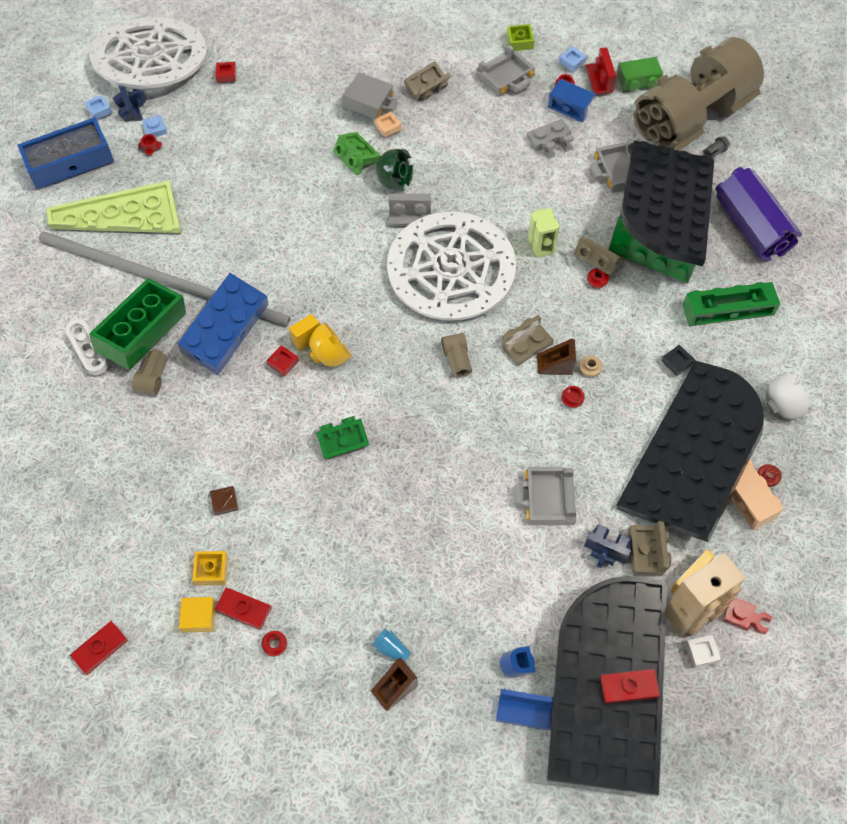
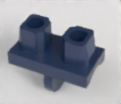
M119 85L120 93L113 96L114 102L120 108L118 110L119 116L125 122L133 117L137 121H141L143 116L139 107H142L146 102V93L138 89L129 92L126 87Z
M598 524L593 532H589L584 544L585 547L592 550L590 556L599 560L596 567L601 569L603 563L613 566L615 560L625 564L631 552L629 549L631 538L619 534L614 543L606 539L609 529Z

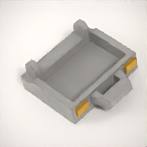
M509 45L504 53L486 63L484 61L480 62L479 67L476 68L475 76L494 94L500 97L510 90L518 93L530 86L529 79L534 76L535 67L519 52H514L513 47Z
M358 72L344 93L341 105L345 111L352 110L377 119L382 112L393 113L398 102L395 98H391L393 96L392 84Z
M634 140L596 148L594 153L596 161L590 165V169L597 181L606 180L611 193L623 191L625 188Z
M528 467L525 470L526 482L514 485V504L518 507L527 508V521H529V525H575L576 509L573 468ZM523 489H527L528 501H524Z

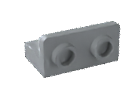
M389 194L390 226H408L419 218L431 214V194Z

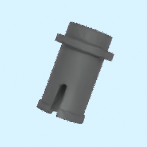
M724 136L717 137L713 144L703 150V154L707 153L705 156L714 159L719 153L728 150L730 142Z

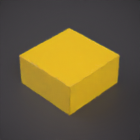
M312 313L289 327L291 341L299 351L309 346V338L312 332L320 325V322Z
M226 551L195 552L192 579L195 586L226 585L228 565Z
M181 598L180 631L182 633L214 632V598Z

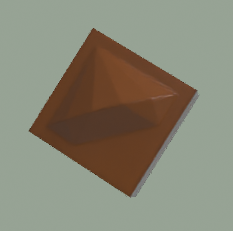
M234 486L210 491L215 516L239 510Z

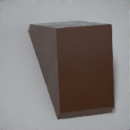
M571 338L538 353V374L573 375L576 362L575 339Z
M400 657L372 688L371 692L383 708L388 711L418 687V677Z

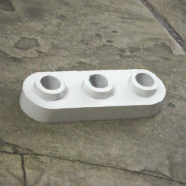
M81 319L71 321L66 326V334L87 372L91 375L104 373L108 368V360L94 352L89 336L91 330L87 323Z

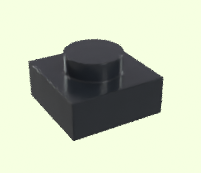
M678 345L664 355L661 361L678 376L693 365L695 359L683 347Z

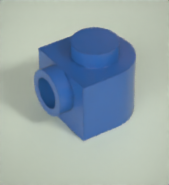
M530 646L515 648L504 653L500 659L502 672L510 678L522 677L536 672Z

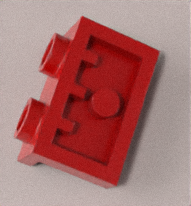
M604 47L599 49V55L595 58V63L586 64L588 78L595 95L613 93L616 81V72L608 48Z

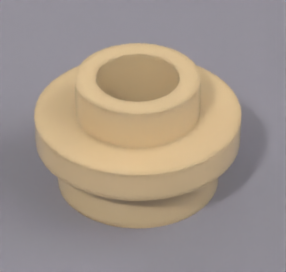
M586 356L580 362V371L587 377H595L602 371V362L595 356Z

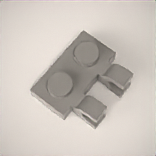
M562 119L527 132L526 138L536 151L542 149L548 159L555 157V153L552 150L556 148L555 143L559 142L565 152L573 149V146L570 144V142L574 141L571 135L572 131Z

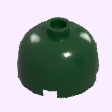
M391 149L384 152L379 158L375 172L380 183L387 189L404 191L405 184L409 187L413 178V165H409L408 159L412 158L407 150ZM395 178H400L401 180L398 183L394 182Z

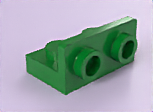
M355 416L342 419V424L333 427L332 423L319 426L320 431L316 432V436L324 459L369 445L361 418L356 420Z

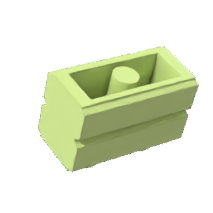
M550 208L539 209L531 214L528 241L531 247H533L532 250L535 257L538 258L554 254L556 251L560 226Z

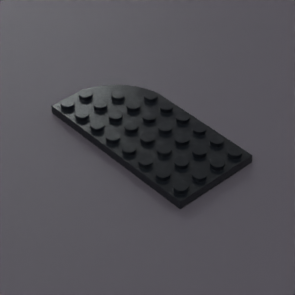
M634 140L620 210L622 222L628 232L640 244L661 256L703 267L706 260L715 159L705 155L699 156L690 154L687 151L670 149L667 146L649 144L646 141Z
M695 360L617 502V509L653 523L664 521V527L709 543L762 436L764 428L763 408L754 388L743 377L731 370Z
M631 576L610 578L584 591L569 607L562 620L558 634L546 782L659 796L667 581ZM655 669L660 694L659 698L605 704L600 680L601 675Z

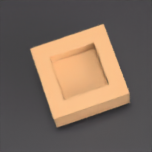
M392 112L374 119L375 126L384 137L402 130V124Z

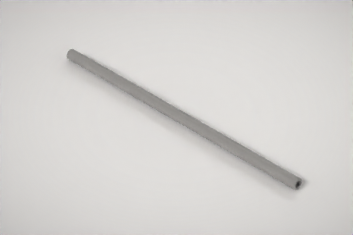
M44 231L39 235L41 242L145 278H150L209 300L216 292V290ZM268 308L260 316L263 319L284 326H288L291 320V316Z

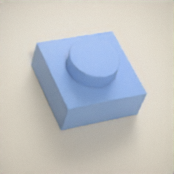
M572 46L559 57V63L574 72L586 62L587 56Z
M103 95L84 102L92 118L96 117V119L112 113Z
M161 115L142 120L146 134H152L155 137L167 134Z

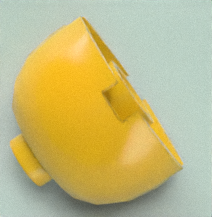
M323 322L312 332L309 338V346L312 352L309 355L316 364L321 362L327 367H337L352 357L344 343H341L338 335L327 323Z

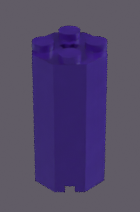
M738 167L728 179L716 186V198L761 260L769 262L772 260L771 256L777 254L778 257L784 256L798 244L797 236L801 237L802 232L756 171L750 168L743 169V167Z

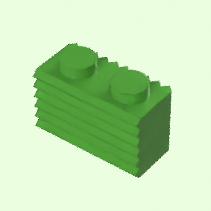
M656 56L619 62L616 75L623 92H625L626 90L635 91L641 88L653 87L657 84L656 80L662 77L663 71Z

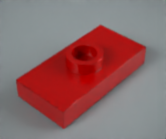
M228 587L225 588L215 607L216 612L259 630L262 629L272 609L271 605Z
M110 621L71 653L70 656L86 675H89L122 647L128 639Z
M655 669L600 676L605 704L654 699L660 696Z

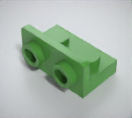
M357 132L338 135L333 150L356 175L361 174L364 165L377 163L381 157Z

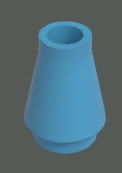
M385 628L372 644L377 648V652L394 660L401 657L406 661L412 653L392 630L389 632Z

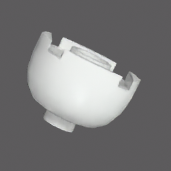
M789 372L781 374L769 385L767 395L770 401L767 402V406L773 414L778 412L784 418L796 419L808 414L813 409L810 408L812 403L800 383L796 385L791 381L795 377Z

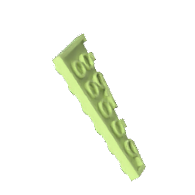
M170 181L46 208L48 224L51 229L181 233Z

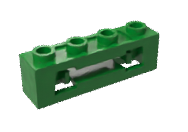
M758 282L752 285H735L729 288H713L706 291L695 290L686 293L682 305L690 327L774 316L780 306V301L773 282ZM761 309V311L749 312V310ZM712 315V317L709 318L707 317L699 319L700 316Z

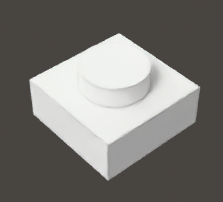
M713 635L687 640L686 646L694 668L717 663L721 660Z

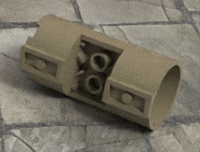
M730 37L713 48L710 45L699 51L701 55L694 59L691 66V82L681 76H677V74L670 77L666 74L656 80L657 84L634 102L636 112L633 113V117L642 137L647 141L652 140L658 146H667L670 149L680 151L705 133L703 126L707 119V106L712 110L718 111L722 117L736 112L762 94L759 88L764 80V68L756 50L745 40L738 37Z

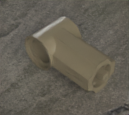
M464 333L441 337L445 357H448L453 377H467V375L472 373V368L467 354L468 348Z
M152 349V351H148L141 371L136 372L133 377V391L154 396L158 395L162 383L161 376L168 360L167 355L158 350Z

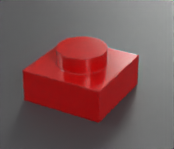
M235 61L216 62L215 77L217 82L236 81Z
M280 345L268 358L267 364L283 376H286L299 362V357Z

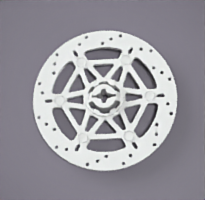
M162 17L137 18L116 24L102 32L94 40L90 48V61L96 73L111 83L130 88H157L182 81L194 74L202 66L207 55L205 39L198 30L179 20ZM154 28L153 30L128 34L129 32L140 29ZM170 30L176 32L185 37L187 40H179L174 36L166 33V31ZM163 38H166L171 42L162 43ZM114 40H118L119 43L114 52L105 54L108 46ZM124 45H126L129 48L127 50L121 51ZM192 49L188 60L183 64L179 63L183 51ZM177 52L174 58L168 55ZM135 61L134 66H131L126 62ZM117 63L131 73H122L109 64ZM164 70H171L170 72H167V73H164V74H160V75L143 76L144 74H149V73H154V72H159V71H164Z
M440 212L419 218L398 234L388 253L387 273L396 295L412 310L439 320H464L488 312L505 298L514 282L516 258L507 237L489 221L463 212ZM438 228H456L455 232L430 238L424 235ZM468 231L480 234L494 248L486 250L467 235ZM452 239L447 248L435 243ZM460 239L461 248H453L457 240ZM468 242L478 251L465 252V243ZM415 243L419 246L413 267L404 268L403 262L406 252L411 244ZM428 246L438 250L439 252L436 255H434L433 252L428 248ZM425 252L431 261L419 265L422 253ZM483 257L482 259H479V260L474 261V262H470V259H469V258ZM498 261L500 264L498 277L493 286L489 287L484 282L490 262ZM484 265L482 275L479 278L472 269ZM433 267V271L431 272H420L427 268ZM469 275L476 284L464 279V277ZM437 277V288L433 287L424 278ZM417 280L435 295L434 300H429L417 293L411 287L409 281ZM443 280L450 282L445 291H442ZM456 282H459L468 287L465 289L451 291ZM474 292L480 296L466 303L447 304L448 298Z

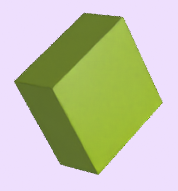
M531 24L507 26L506 35L508 43L513 47L514 51L534 49L535 40Z

